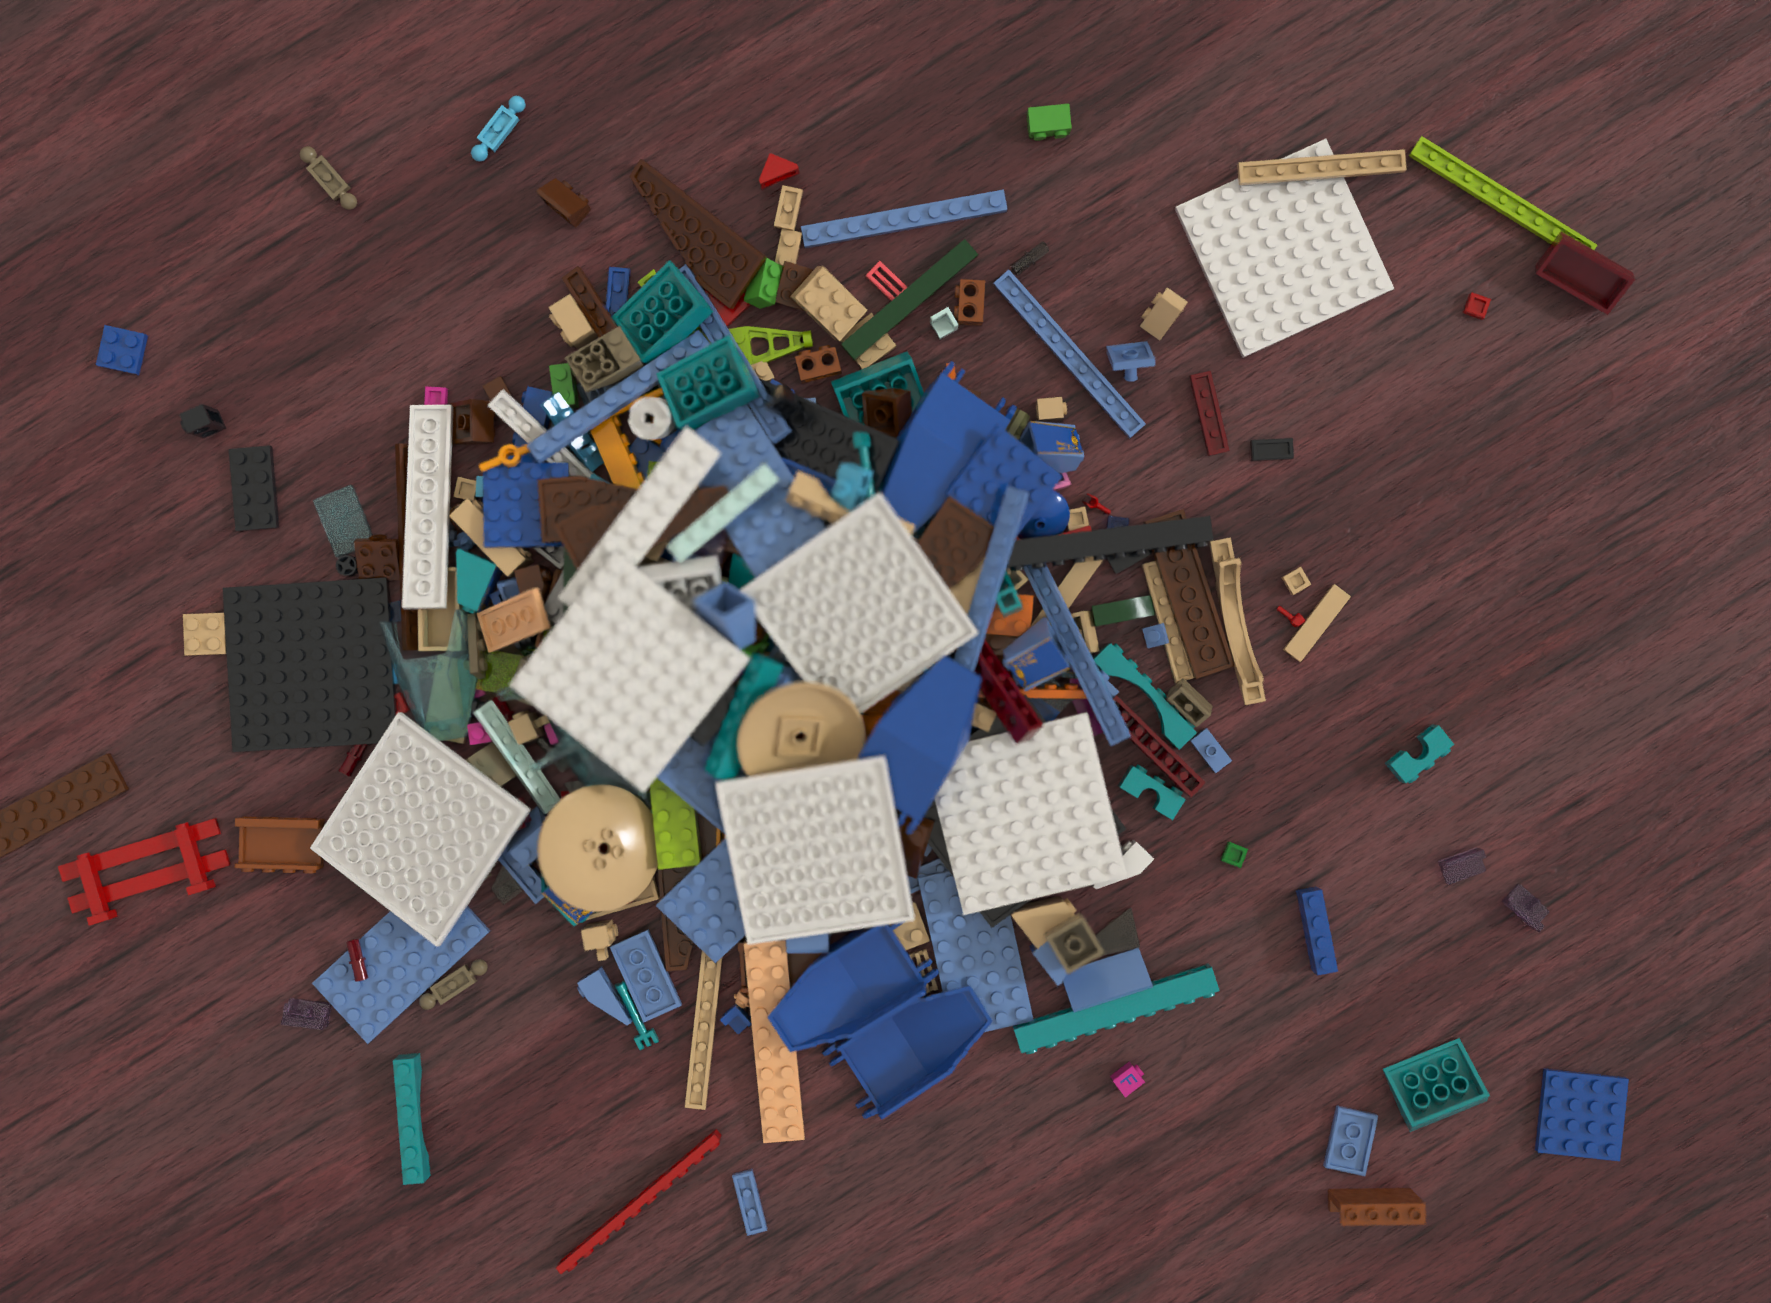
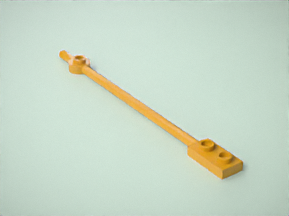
M662 387L640 396L609 418L630 410L632 405L642 398L663 396ZM511 444L505 445L500 449L498 457L479 464L482 472L501 464L506 467H514L520 463L521 456L530 451L526 445L519 448ZM510 455H513V456H514L513 459L508 460V457H509Z

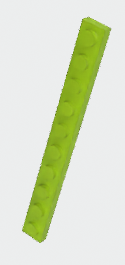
M1423 136L1418 139L1410 152L1409 157L1548 243L1552 244L1561 231L1593 250L1597 247V244Z

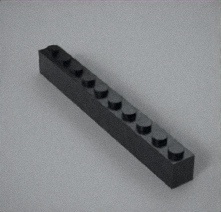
M1210 516L1015 540L1006 568H1011L1012 571L1024 570V566L1032 565V569L1045 567V563L1060 566L1065 565V561L1073 560V564L1086 562L1085 558L1093 557L1094 561L1105 560L1107 555H1114V558L1126 557V553L1134 552V556L1147 554L1146 550H1154V553L1166 552L1169 547H1174L1175 551L1187 549V545L1193 544L1195 548L1206 547L1208 542L1214 541Z

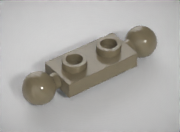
M309 146L303 147L300 150V158L303 162L310 163L306 168L334 201L340 198V204L344 209H354L357 205V199L353 194L346 193L350 186L322 155L317 158L315 149Z
M477 959L471 964L470 969L465 964L430 987L432 994L425 993L419 999L421 1008L430 1010L435 1006L437 1000L442 1005L477 982L474 976L484 975L488 969L487 963L482 959Z

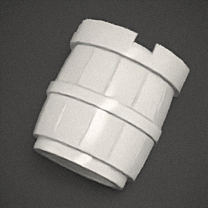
M642 398L636 401L630 408L629 425L631 430L642 439H662L669 436L677 428L667 400L663 398ZM652 414L654 415L653 423L650 422V415Z

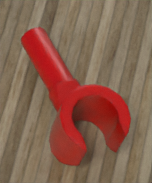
M1087 494L1091 497L1089 503L1082 501L1084 505L1090 508H1097L1107 515L1111 513V510L1098 502V498L1092 494Z
M1280 605L1276 609L1286 616L1294 627H1299L1305 622L1300 613L1292 616L1291 613Z

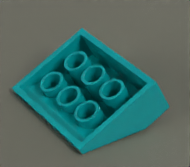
M669 260L612 318L617 326H620L640 360L648 364L686 339L713 311L703 296Z
M730 335L656 374L677 428L681 431L686 427L695 431L709 421L730 413L737 407H741L760 397L754 380Z
M907 351L831 381L843 415L865 425L863 392L889 388L911 391L912 412L924 394L913 360Z
M1460 1038L1383 1069L1399 1111L1410 1132L1484 1103L1490 1097Z

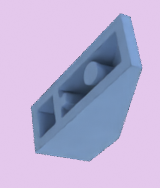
M602 967L578 981L577 989L583 998L586 997L590 1003L625 1025H629L632 1022L624 1002Z

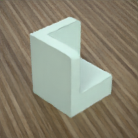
M949 307L930 317V324L939 339L958 330V323Z

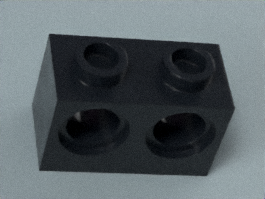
M204 404L179 414L183 430L194 436L207 438L227 429L219 410Z

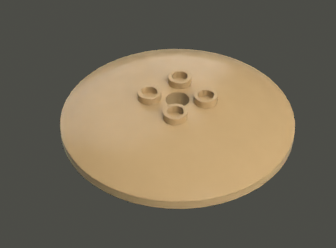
M815 682L791 683L768 692L749 709L738 733V754L743 769L748 776L857 760L864 748L865 728L857 707L841 691ZM799 732L806 734L802 739L794 738Z
M590 785L577 789L563 797L550 810L539 833L538 862L547 885L561 900L573 907L586 911H610L620 908L637 898L651 882L658 866L653 814L649 808L631 792L611 785ZM605 842L608 850L605 854H600L598 847L601 843Z

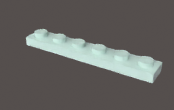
M766 463L763 464L666 547L680 563L683 562L779 481V479Z
M492 700L488 701L475 710L473 714L542 813L547 814L560 801L559 796L523 744L518 745L508 722Z

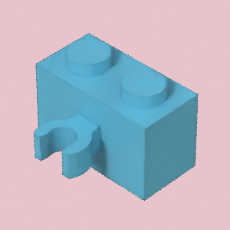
M841 463L837 471L835 487L831 491V498L840 506L852 512L864 503L873 471L854 463Z

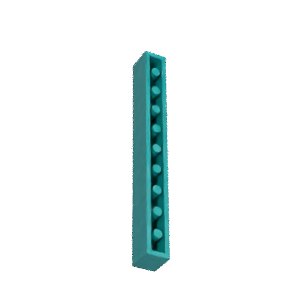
M1205 964L1152 981V988L1073 1013L1072 1007L1034 1018V1021L1014 1025L1013 1029L1021 1054L1035 1053L1038 1051V1048L1044 1046L1051 1048L1056 1046L1057 1042L1063 1040L1070 1042L1076 1040L1077 1036L1082 1034L1089 1036L1095 1034L1101 1028L1112 1029L1117 1026V1023L1123 1021L1124 1023H1131L1136 1020V1017L1142 1015L1144 1017L1153 1016L1156 1014V1011L1164 1009V1011L1172 1010L1176 1007L1175 1005L1180 1003L1184 1005L1195 1002L1196 998L1202 996L1203 998H1210L1215 995V992L1220 991L1213 968L1209 964Z

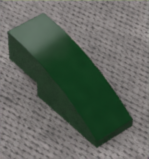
M1151 595L1091 606L1095 627L1155 615Z

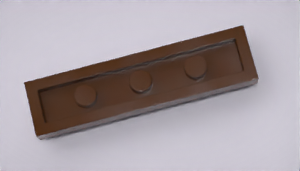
M575 267L562 277V280L599 338L618 327L581 267Z

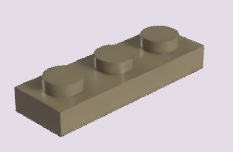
M467 614L470 674L477 679L486 678L485 671L488 669L487 661L484 657V651L487 648L486 643L483 639L477 614Z

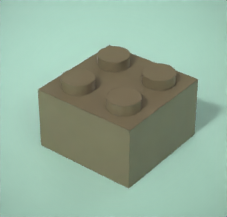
M1081 913L1044 933L1067 974L1104 954L1103 949Z

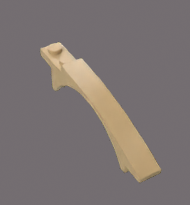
M1231 538L1211 541L1209 546L1216 577L1215 585L1244 705L1264 702L1266 699L1262 684L1264 681L1263 675L1251 647L1243 613L1240 589L1241 561L1240 558H1234Z

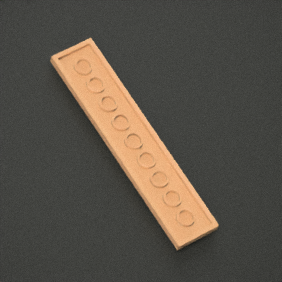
M786 939L748 945L747 941H744L763 1143L804 1140L797 1051L790 1052L767 1018L791 989Z

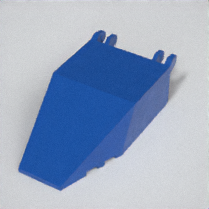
M952 361L927 387L896 439L901 442L885 475L880 491L898 518L915 525L912 534L936 515L949 496L945 492L995 426L999 425L1005 430L1016 411V406L1012 405L1004 416L999 411L1005 404V398L1002 397L996 407L992 408L958 384L965 370H959L954 380L948 377V374L955 365Z
M943 656L894 699L857 758L863 759L885 755L894 807L903 812L897 822L898 828L902 826L906 815L914 819L907 828L906 833L909 835L929 809L969 742L982 677L947 656Z
M904 922L855 929L831 944L829 953H822L807 968L767 1017L790 1052L815 1047L827 1042L833 1043L840 1039L854 1038L925 995L926 984L935 978L939 971L938 969H933L924 977L922 976L920 971L929 967L932 960L929 958L918 966L915 965L893 931Z
M968 985L919 998L858 1036L850 1039L836 1040V1042L826 1047L822 1054L826 1056L834 1050L841 1052L840 1055L830 1060L829 1065L832 1067L845 1059L868 1096H865L855 1104L856 1107H863L871 1100L875 1106L867 1109L862 1114L863 1118L866 1119L878 1114L880 1119H884L952 1074L958 1063L967 1055L969 1049L978 1041L993 1020L971 986Z

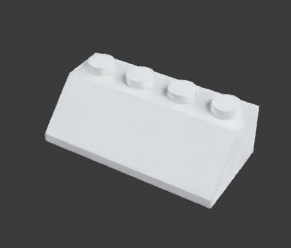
M717 555L687 559L681 563L673 561L637 567L688 609L696 608L694 605L695 598L722 584V575Z

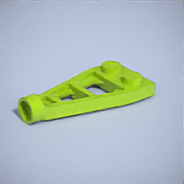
M751 326L729 329L750 365L761 361L769 363L801 349L813 347L811 330L797 332ZM754 337L767 339L769 350L759 356L753 355L751 339ZM775 337H787L790 345L788 348L775 350L773 339ZM801 337H803L804 343L800 342Z

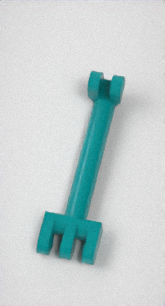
M855 432L853 435L854 446L859 448L861 467L871 470L867 447L871 446L869 434L867 432ZM872 477L866 494V500L875 496Z
M625 980L622 983L615 984L616 991L620 994L639 1035L634 1037L638 1049H644L643 1040L647 1047L652 1045L649 1037L652 1038L655 1044L658 1043L659 1039L654 1028L646 1030L627 991L628 987Z

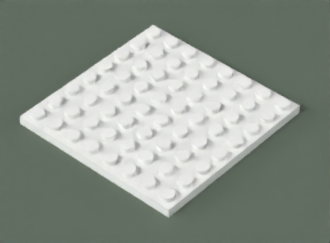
M1324 139L1282 159L1333 155L1327 139ZM1344 177L1239 185L1238 179L1175 207V211L1242 358L1394 289Z
M880 492L739 590L755 600V615L804 682L821 683L841 691L855 704L860 714L978 634V630Z
M614 551L509 686L644 793L751 658L620 553Z
M399 712L310 849L438 947L441 946L531 809L402 712Z
M1087 712L1042 723L1044 726L1030 740L1017 745L1008 732L971 740L967 743L935 797L964 915L1127 877Z
M885 755L716 782L748 945L914 920V911Z

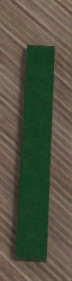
M966 239L961 241L841 344V347L854 361L974 260L978 253Z

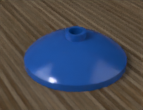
M1052 490L1017 536L1023 540L1061 534L1066 529L1070 519V510L1065 498L1057 491Z

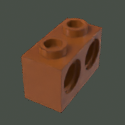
M960 279V285L955 286V298H959L958 306H954V318L958 319V325L982 326L985 294L984 280ZM972 288L975 291V295L968 297L965 295L964 290ZM967 308L972 309L974 315L966 317L963 311Z
M825 345L819 347V351L811 352L810 350L799 352V356H795L802 384L842 374L835 347ZM826 356L834 359V362L829 366L822 363L823 358ZM806 361H811L814 364L813 368L809 371L802 368L803 363Z

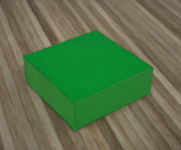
M1228 841L1220 860L1241 868L1248 849Z

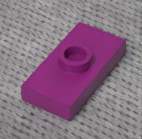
M1088 699L1072 700L1078 714L1087 712L1093 737L1104 732Z

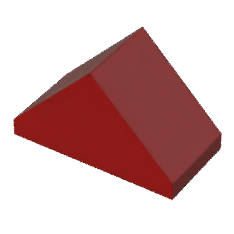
M770 153L759 178L761 189L800 174L798 165Z

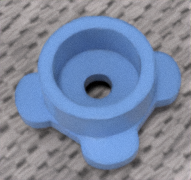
M465 532L459 533L457 540L453 541L454 546L467 551L474 545H477Z

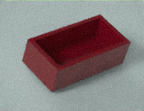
M1561 231L1535 265L1537 275L1607 315L1635 281L1633 272Z

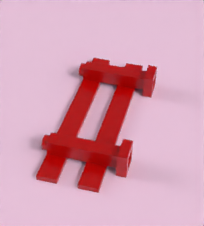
M217 818L189 826L188 822L175 826L176 830L93 856L90 855V852L77 856L78 860L58 866L62 882L81 877L85 893L67 898L71 912L75 913L90 908L92 916L87 918L88 925L90 926L118 917L116 909L109 910L108 902L187 878H189L191 886L186 887L188 895L216 887L214 879H207L206 872L231 865L227 851L225 849L201 857L196 841L221 834ZM180 847L183 863L102 887L98 871Z

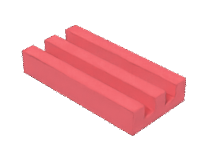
M881 261L866 274V278L890 301L896 297L886 290L872 276L873 274L897 296L907 288ZM881 268L903 290L900 292L877 269Z

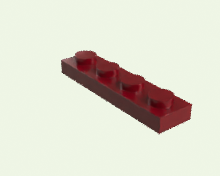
M1211 371L1190 375L1189 378L1208 457L1229 452Z

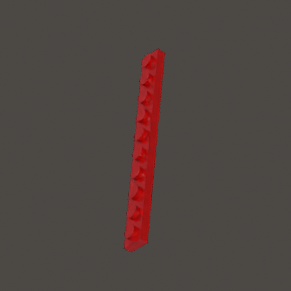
M715 1129L562 1258L556 1266L557 1271L562 1274L566 1270L570 1272L578 1264L577 1261L582 1256L584 1259L587 1258L594 1251L593 1247L598 1243L602 1245L610 1237L608 1234L613 1230L619 1231L625 1225L624 1221L627 1218H634L641 1211L640 1207L645 1203L647 1205L651 1204L657 1198L656 1194L659 1191L665 1192L673 1184L672 1180L676 1177L679 1179L688 1172L687 1168L691 1164L697 1165L704 1158L703 1154L708 1150L710 1152L715 1150L720 1145V1132Z

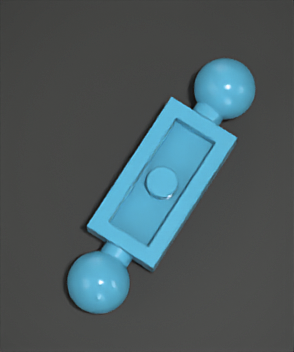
M511 97L509 108L507 109L501 105L477 136V139L482 142L481 145H475L471 150V156L474 160L478 162L484 161L488 156V148L495 152L520 119L515 113H520L525 109V101L522 97Z

